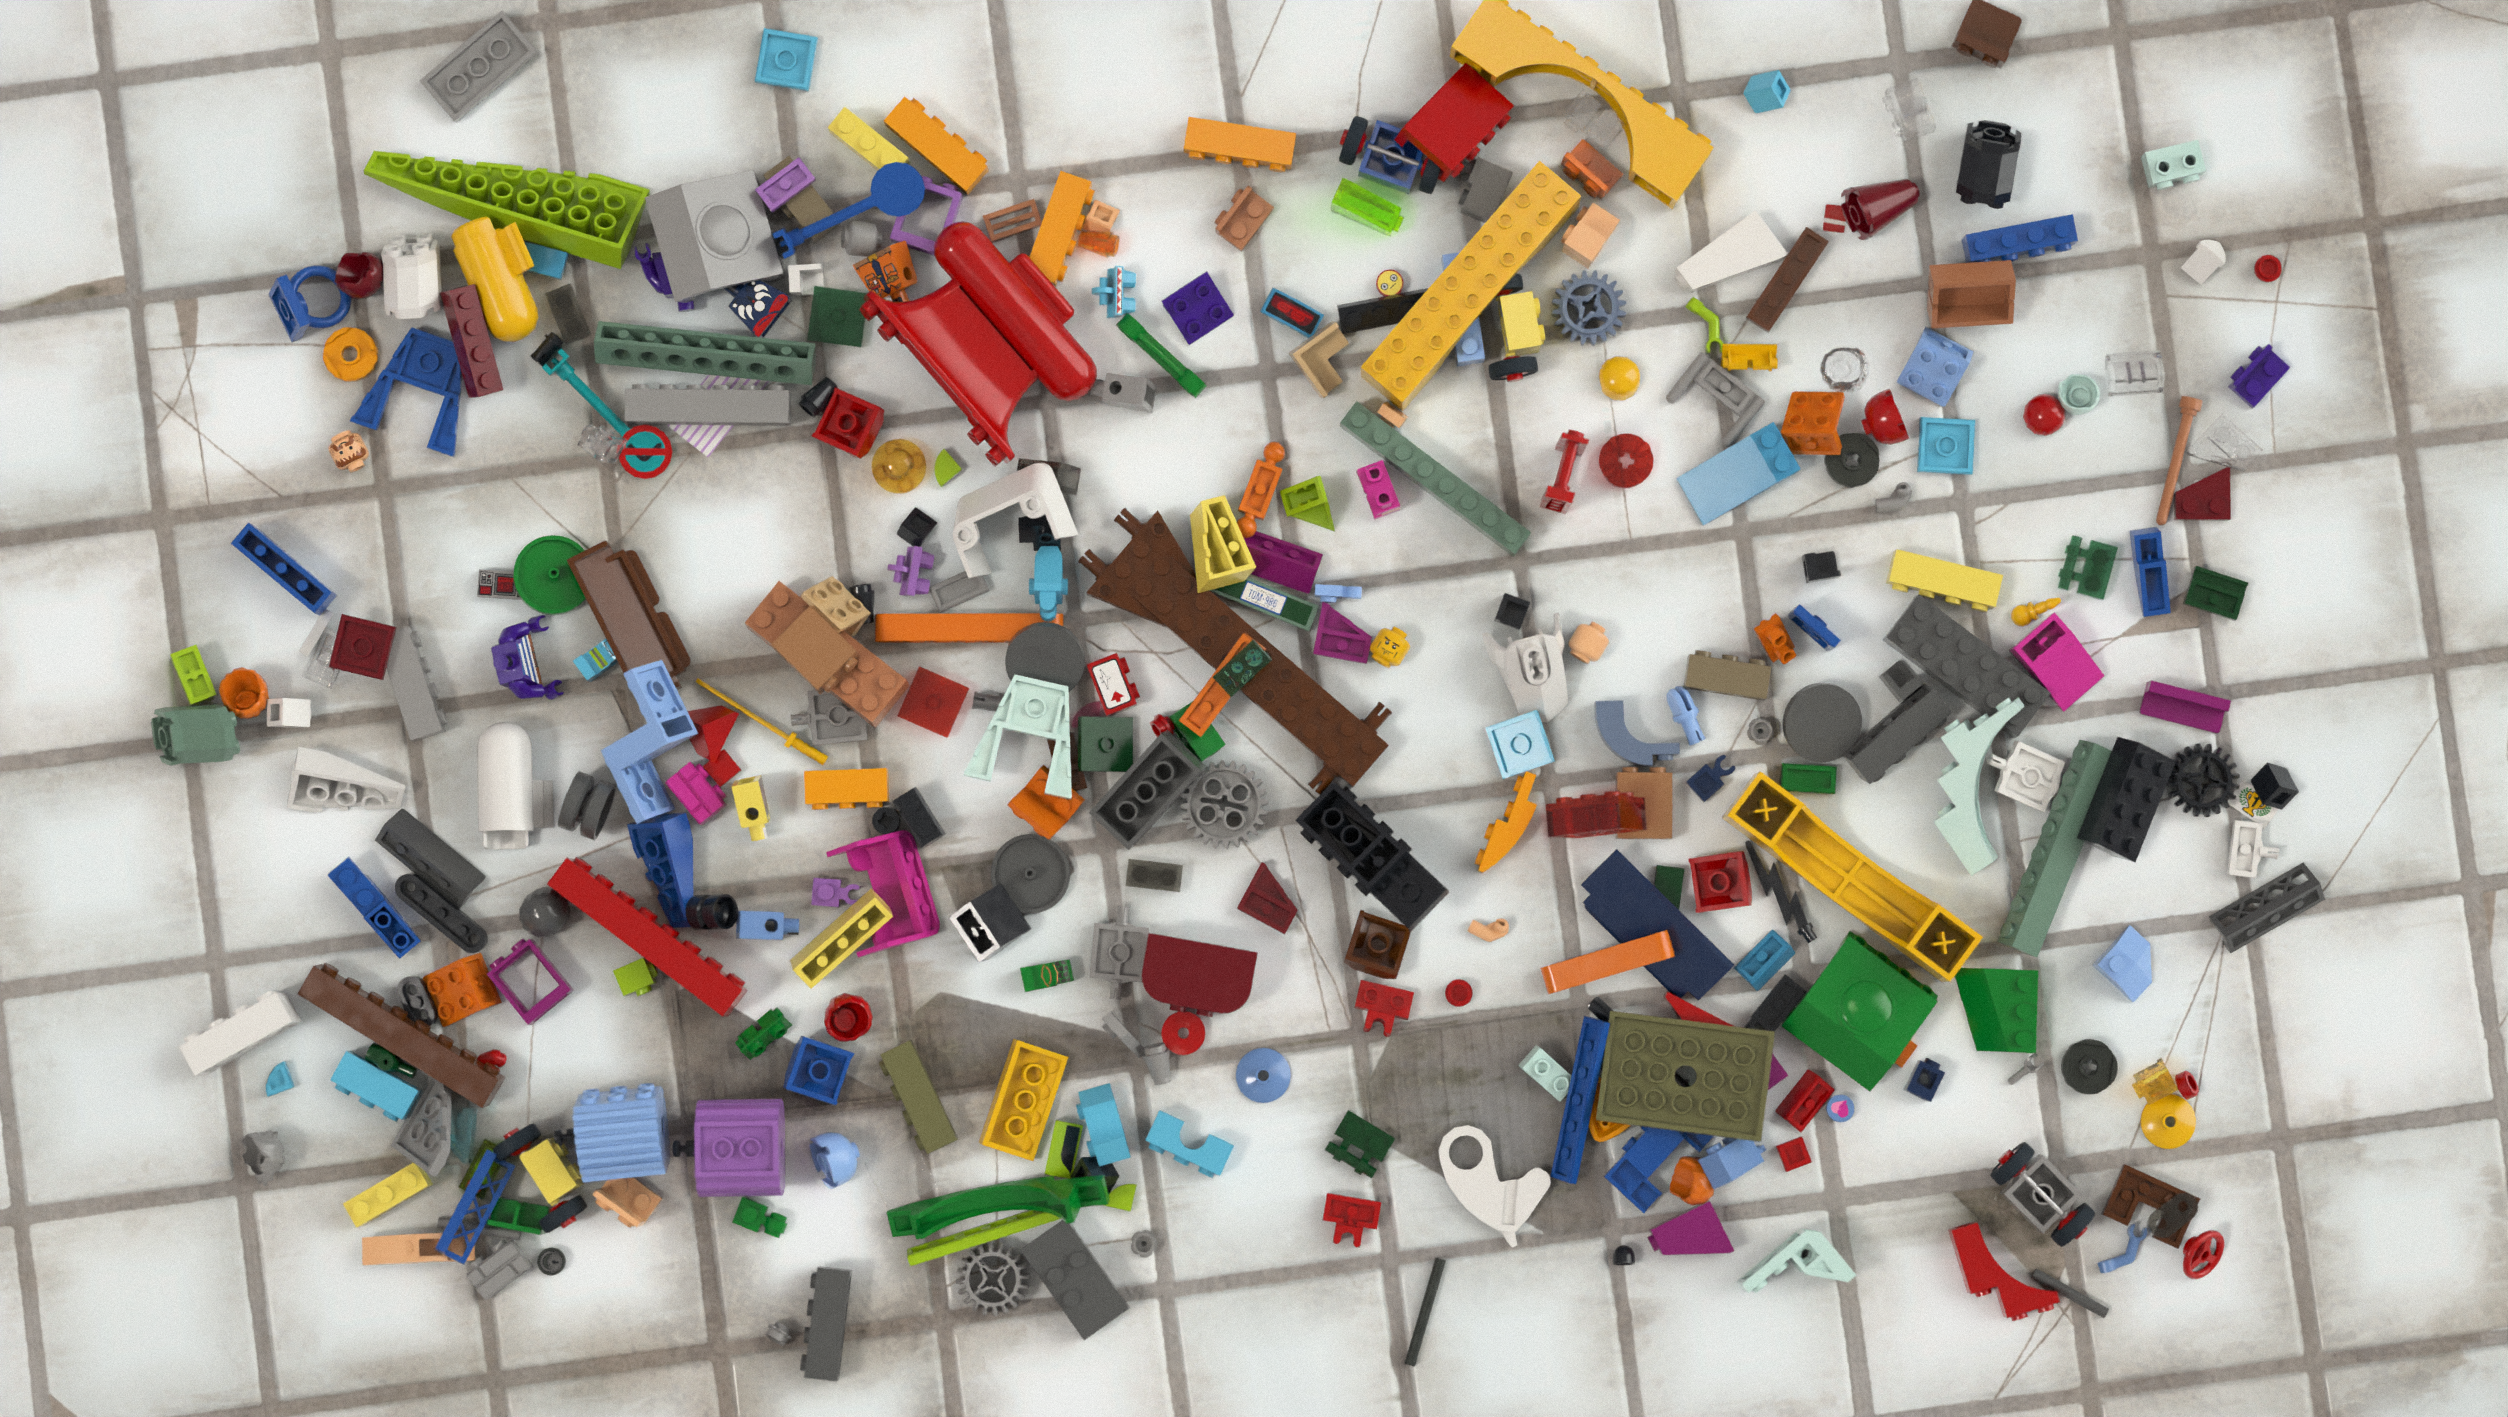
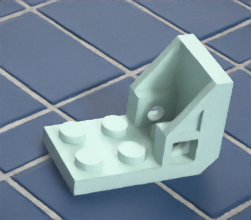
M1799 1229L1742 1276L1737 1283L1746 1292L1754 1291L1756 1293L1768 1283L1766 1278L1772 1273L1778 1275L1789 1266L1787 1262L1789 1259L1800 1272L1806 1275L1849 1282L1856 1274L1821 1232ZM1807 1249V1256L1802 1258L1801 1253Z

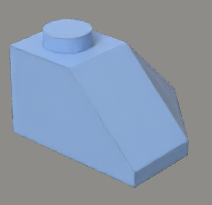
M2129 925L2094 962L2093 966L2131 1002H2134L2152 983L2150 943Z

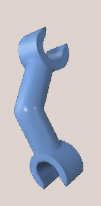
M2131 1224L2127 1229L2129 1242L2125 1254L2098 1262L2100 1272L2105 1274L2133 1263L2140 1241L2147 1236V1228H2143L2141 1235L2136 1237L2133 1234L2135 1224Z

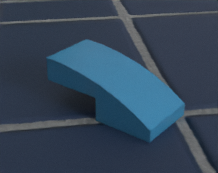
M524 242L534 263V267L526 272L561 280L569 254Z

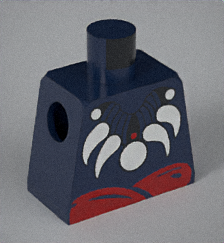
M760 280L749 282L745 285L740 284L723 288L734 297L729 304V308L759 338L766 336L793 301L787 294Z

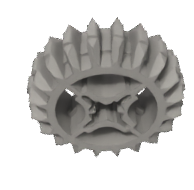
M993 1241L988 1242L987 1251L984 1250L982 1244L977 1245L979 1254L970 1249L968 1254L972 1260L970 1261L964 1257L961 1259V1262L967 1268H957V1273L964 1274V1278L956 1279V1284H965V1288L958 1290L959 1295L966 1292L969 1294L963 1301L965 1304H968L972 1299L976 1302L972 1307L973 1311H976L979 1305L984 1306L982 1315H987L988 1308H992L993 1316H998V1307H1002L1004 1314H1007L1009 1312L1008 1303L1014 1308L1018 1307V1303L1014 1300L1015 1297L1021 1300L1025 1299V1295L1019 1292L1020 1288L1028 1290L1030 1287L1028 1284L1022 1283V1279H1029L1030 1274L1021 1273V1270L1027 1268L1028 1264L1018 1265L1017 1261L1023 1255L1019 1253L1013 1258L1011 1254L1014 1251V1247L1010 1246L1006 1253L1003 1251V1242L999 1243L998 1250H994ZM998 1256L1007 1262L999 1268H991L982 1258ZM976 1264L983 1275V1280L973 1290L971 1271ZM1013 1268L1016 1275L1014 1290L1010 1293L1004 1284L1003 1278ZM1004 1269V1272L997 1279L999 1286H994L993 1283L991 1286L988 1284L985 1288H982L989 1278L987 1271H992L994 1274ZM993 1289L1001 1294L1004 1299L1000 1301H987L979 1296L986 1290Z

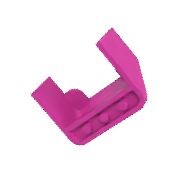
M901 830L859 840L826 852L827 857L846 853L848 862L855 871H868L873 890L890 907L893 915L888 922L872 935L874 946L856 952L857 957L885 951L938 933L940 921L915 839L910 832Z

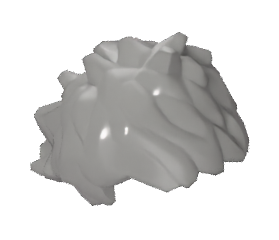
M272 1130L247 1134L241 1141L245 1146V1153L242 1155L244 1163L251 1166L259 1184L263 1183L264 1186H267L268 1181L273 1180L274 1173H278V1170L285 1163V1157L282 1155L284 1147L278 1140V1132H273Z

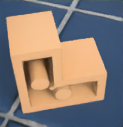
M1592 203L1589 208L1586 206L1582 208L1576 217V220L1579 222L1576 226L1571 224L1560 241L1564 244L1561 251L1587 269H1589L1620 221L1595 203Z

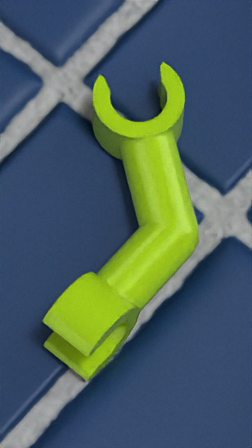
M1691 298L1685 307L1706 320L1709 325V340L1705 344L1706 353L1710 352L1711 342H1716L1719 345V353H1722L1723 342L1720 339L1719 317L1706 308L1698 299Z

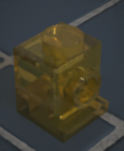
M2162 1058L2158 1059L2157 1063L2133 1074L2136 1082L2132 1086L2139 1099L2145 1097L2149 1105L2178 1090Z

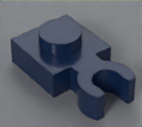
M1721 755L1715 760L1713 769L1705 764L1685 782L1703 803L1724 785L1720 777L1730 775L1736 768L1734 765L1728 770L1721 768L1720 763L1726 758L1725 755Z

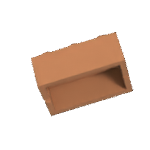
M2011 260L1929 265L1927 311L1931 329L2013 324L2016 278Z

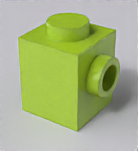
M645 958L613 970L623 996L636 992L638 997L652 991L651 985L657 983L655 977L659 976L655 965L648 962Z

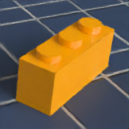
M887 768L804 771L805 804L812 805V810L828 809V804H839V809L856 808V803H867V808H882L883 802H889V775Z

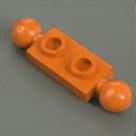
M1270 442L1265 446L1263 451L1266 459L1265 462L1257 459L1238 508L1239 512L1245 514L1244 517L1237 521L1243 538H1250L1256 533L1257 525L1254 521L1255 518L1264 520L1283 470L1275 466L1285 456V449L1278 442Z

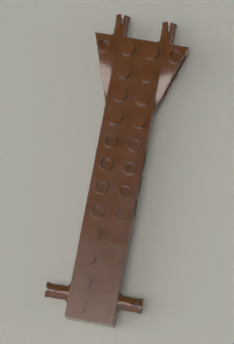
M1124 508L1120 513L1128 521L1124 520L1119 514L1114 519L1115 522L1132 535V540L1111 564L1103 562L1091 549H1088L1084 554L1092 563L1084 556L1078 561V563L1082 564L1096 576V582L1086 594L1166 627L1215 670L1244 632L1265 647L1266 650L1263 653V663L1258 667H1253L1251 669L1253 671L1252 676L1249 677L1245 684L1242 682L1237 689L1323 762L1322 765L1324 767L1308 783L1314 789L1322 781L1315 792L1321 795L1336 777H1340L1353 788L1389 746L1377 735L1378 732L1376 730L1392 712L1386 708L1378 716L1385 706L1378 702L1364 720H1359L1211 591L1198 593L1196 574L1158 510L1147 523H1142L1127 508Z

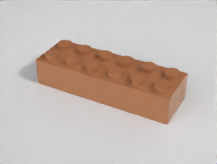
M778 581L746 620L745 625L752 633L772 647L771 644L809 605L782 582ZM842 631L839 634L859 654V657L856 659L858 663L850 672L846 673L844 671L837 678L838 683L829 692L876 728L910 685L903 676L845 631Z

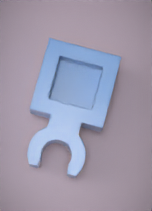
M1315 584V597L1320 598L1322 603H1336V598L1361 599L1362 587Z

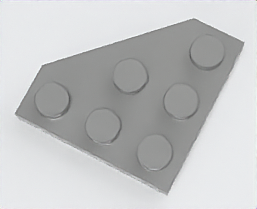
M429 1076L391 1146L425 1172L437 1177L440 1170L445 1166L447 1157L450 1154L452 1089Z

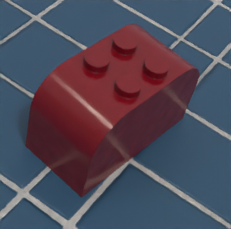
M1149 933L1142 968V983L1146 992L1153 999L1170 1004L1169 1010L1186 1013V1009L1189 1007L1197 1009V1015L1213 1017L1214 1012L1231 1013L1240 1009L1250 996L1258 952Z

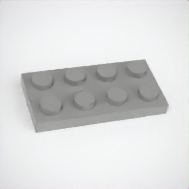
M501 11L425 75L420 82L453 121L457 123L535 57L538 52L504 12Z

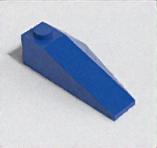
M671 813L636 824V822L627 824L633 850L638 859L642 857L648 869V872L645 873L648 881L653 880L659 891L657 899L670 925L673 928L691 927L686 918V906L690 898L693 897V837L687 814Z

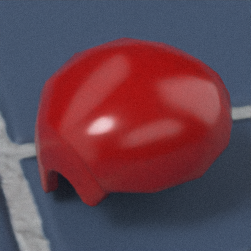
M2040 394L2033 397L2026 404L2023 418L2027 428L2034 434L2047 436L2063 426L2066 411L2054 395Z

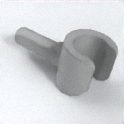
M2033 1054L2025 1060L2021 1070L2007 1080L2010 1085H2013L2028 1073H2036L2044 1066V1062L2038 1067L2032 1065L2031 1060L2038 1054Z

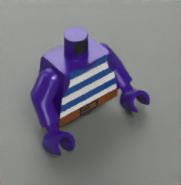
M544 615L532 617L528 620V623L521 622L504 628L498 639V644L491 647L494 660L493 665L496 668L500 685L509 688L516 697L521 699L542 698L545 695L548 699L552 700L564 694V692H557L554 688L562 684L560 680H554L543 687L531 634H529L530 631L532 633H539L548 630L549 626L541 628L539 625V620L546 617Z

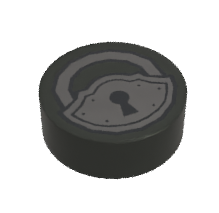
M553 1247L543 1250L537 1259L538 1268L546 1275L560 1273L566 1265L564 1253L560 1249Z

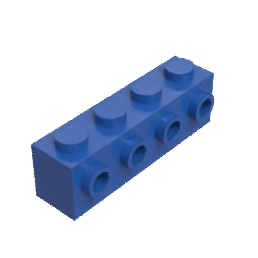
M2073 214L1966 234L1961 240L1966 263L2001 259L2002 261L2011 260L2012 262L2018 260V256L2028 254L2029 258L2045 255V251L2055 249L2056 253L2072 249L2071 246L2078 241Z

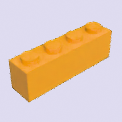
M904 96L885 118V126L968 195L989 171L987 165H985L987 159L976 150L971 153L964 146L967 143L956 133L951 136L944 130L946 125L935 115L932 118L927 116L923 112L926 108L915 98L910 101Z
M1188 117L1184 153L1189 154V158L1204 160L1206 156L1216 158L1215 162L1222 164H1231L1232 161L1242 162V166L1248 168H1258V165L1269 166L1271 171L1285 172V169H1291L1296 133Z
M1063 171L1059 173L1030 254L1031 260L1055 287L1058 281L1063 282L1068 268L1064 266L1067 255L1071 257L1077 243V241L1073 240L1076 230H1082L1086 218L1085 215H1082L1085 204L1091 205L1095 190L1091 189V181Z

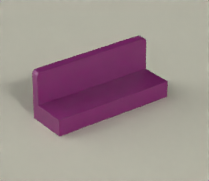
M1258 531L1252 537L1244 538L1256 566L1251 573L1252 575L1306 594L1310 593L1323 554Z
M2151 680L2146 683L2139 712L2149 717L2212 733H2219L2224 713L2229 711L2231 701Z

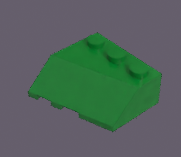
M1960 968L1954 977L1967 1015L1976 1051L2036 1053L2038 970Z

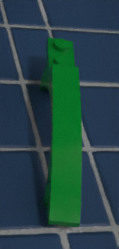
M1104 1175L1054 1180V1176L968 1189L914 1202L888 1210L887 1217L892 1237L915 1235L916 1239H924L932 1233L961 1220L1008 1210L1042 1211L1061 1218L1066 1224L1074 1223L1081 1207L1108 1205L1110 1198Z

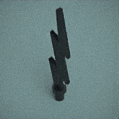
M1746 841V848L1764 892L1768 896L1772 886L1786 926L1793 914L1799 929L1797 931L1800 936L1803 935L1807 943L1816 939L1817 936L1811 929L1813 925L1811 922L1809 924L1807 922L1797 892L1795 891L1791 902H1789L1775 862H1773L1768 875L1752 843Z

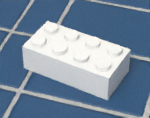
M277 991L266 992L256 998L257 1004L243 1005L232 1012L234 1016L230 1019L220 1018L208 1025L210 1030L200 1033L197 1031L184 1038L186 1043L179 1046L194 1076L207 1075L301 1023L302 1021L287 993H277Z

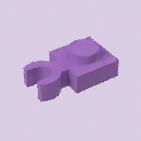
M813 878L811 905L839 907L840 899L853 905L857 900H851L849 892L853 889L860 890V886L850 884L845 888H841L842 880Z

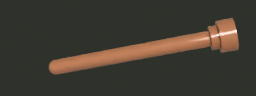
M2181 396L2179 407L2181 408L2182 418L2156 517L2158 525H2165L2167 522L2193 417H2196L2197 412L2201 411L2203 401L2196 398Z

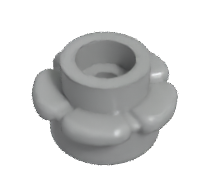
M1758 718L1753 719L1749 723V729L1747 730L1748 738L1751 741L1754 740L1758 745L1766 744L1774 736L1772 723L1765 718L1761 720ZM1758 729H1762L1763 733L1759 734Z
M1148 1230L1136 1232L1131 1239L1132 1251L1141 1257L1151 1256L1158 1246V1241L1154 1238V1234ZM1142 1241H1146L1147 1245L1142 1246Z
M776 1322L775 1325H768L769 1329L765 1335L770 1340L781 1346H784L787 1340L791 1341L792 1338L788 1335L790 1332L788 1327L779 1322Z

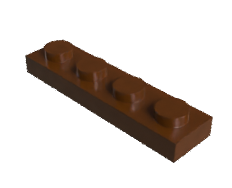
M1806 227L1746 316V319L1769 333L1829 241Z

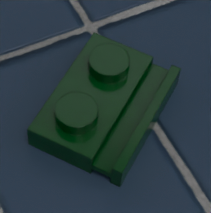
M2195 566L2183 604L2236 621L2248 582Z

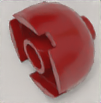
M1890 388L1879 392L1869 399L1864 408L1865 419L1861 420L1866 435L1872 434L1876 441L1888 445L1909 439Z

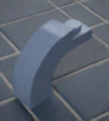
M1623 700L1594 702L1595 722L1599 735L1608 749L1620 759L1634 765L1651 767L1653 766L1652 756H1657V761L1673 760V755L1680 754L1679 743L1651 744L1634 738L1627 730L1624 722Z

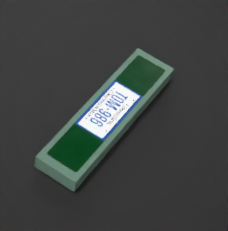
M1249 577L1243 582L1209 590L1219 596L1308 632L1319 608L1318 605Z

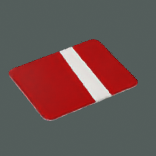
M1826 204L1823 230L1844 233L1846 220L1842 207Z

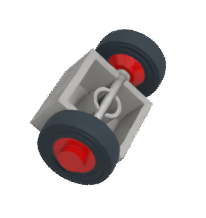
M2022 1142L2013 1150L2008 1149L1998 1159L1999 1163L1993 1169L1990 1176L2000 1186L2014 1178L2000 1194L2037 1232L2044 1233L2059 1218V1225L2052 1232L2051 1238L2060 1247H2063L2074 1238L2077 1240L2088 1229L2086 1226L2094 1218L2095 1212L2088 1204L2083 1203L2068 1213L2067 1209L2082 1194L2043 1155L2038 1154L2026 1166L2035 1151L2026 1142Z

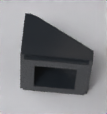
M915 507L900 525L897 535L910 545L921 547L938 522Z

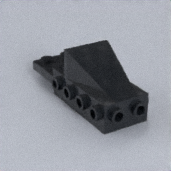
M1333 781L1296 819V822L1303 828L1300 834L1310 844L1316 841L1321 846L1318 851L1329 862L1334 858L1339 863L1336 868L1347 879L1353 876L1357 881L1355 886L1365 896L1370 893L1405 927L1412 931L1448 895V889L1410 854L1413 849L1402 838L1397 841L1391 836L1394 831L1384 821L1378 823L1373 819L1376 814L1365 803L1360 806L1355 802L1358 797L1347 786L1342 789Z

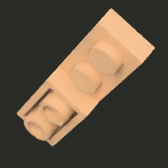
M443 1233L362 1238V1266L457 1261L434 1250ZM474 1233L467 1235L469 1242L473 1237ZM464 1236L453 1239L447 1250L462 1257L467 1248ZM475 1245L466 1261H475Z

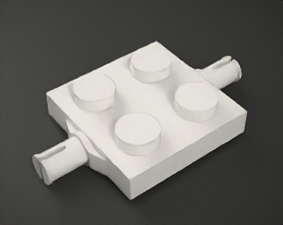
M2014 741L2010 753L2005 759L1993 753L1990 754L1988 758L1992 760H1987V764L2001 769L1994 791L2045 813L2049 801L2055 794H2058L2060 789V775L2065 762L2019 741Z

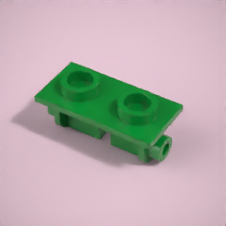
M778 1007L774 1010L770 1009L757 1020L762 1029L758 1031L751 1025L737 1036L738 1040L735 1044L748 1059L751 1060L761 1055L769 1044L775 1039L783 1037L787 1029L792 1026Z

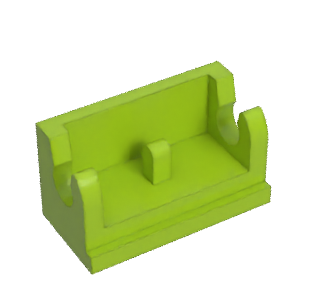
M196 644L170 654V659L190 706H199L200 703L207 700L211 701L214 699V696H217Z

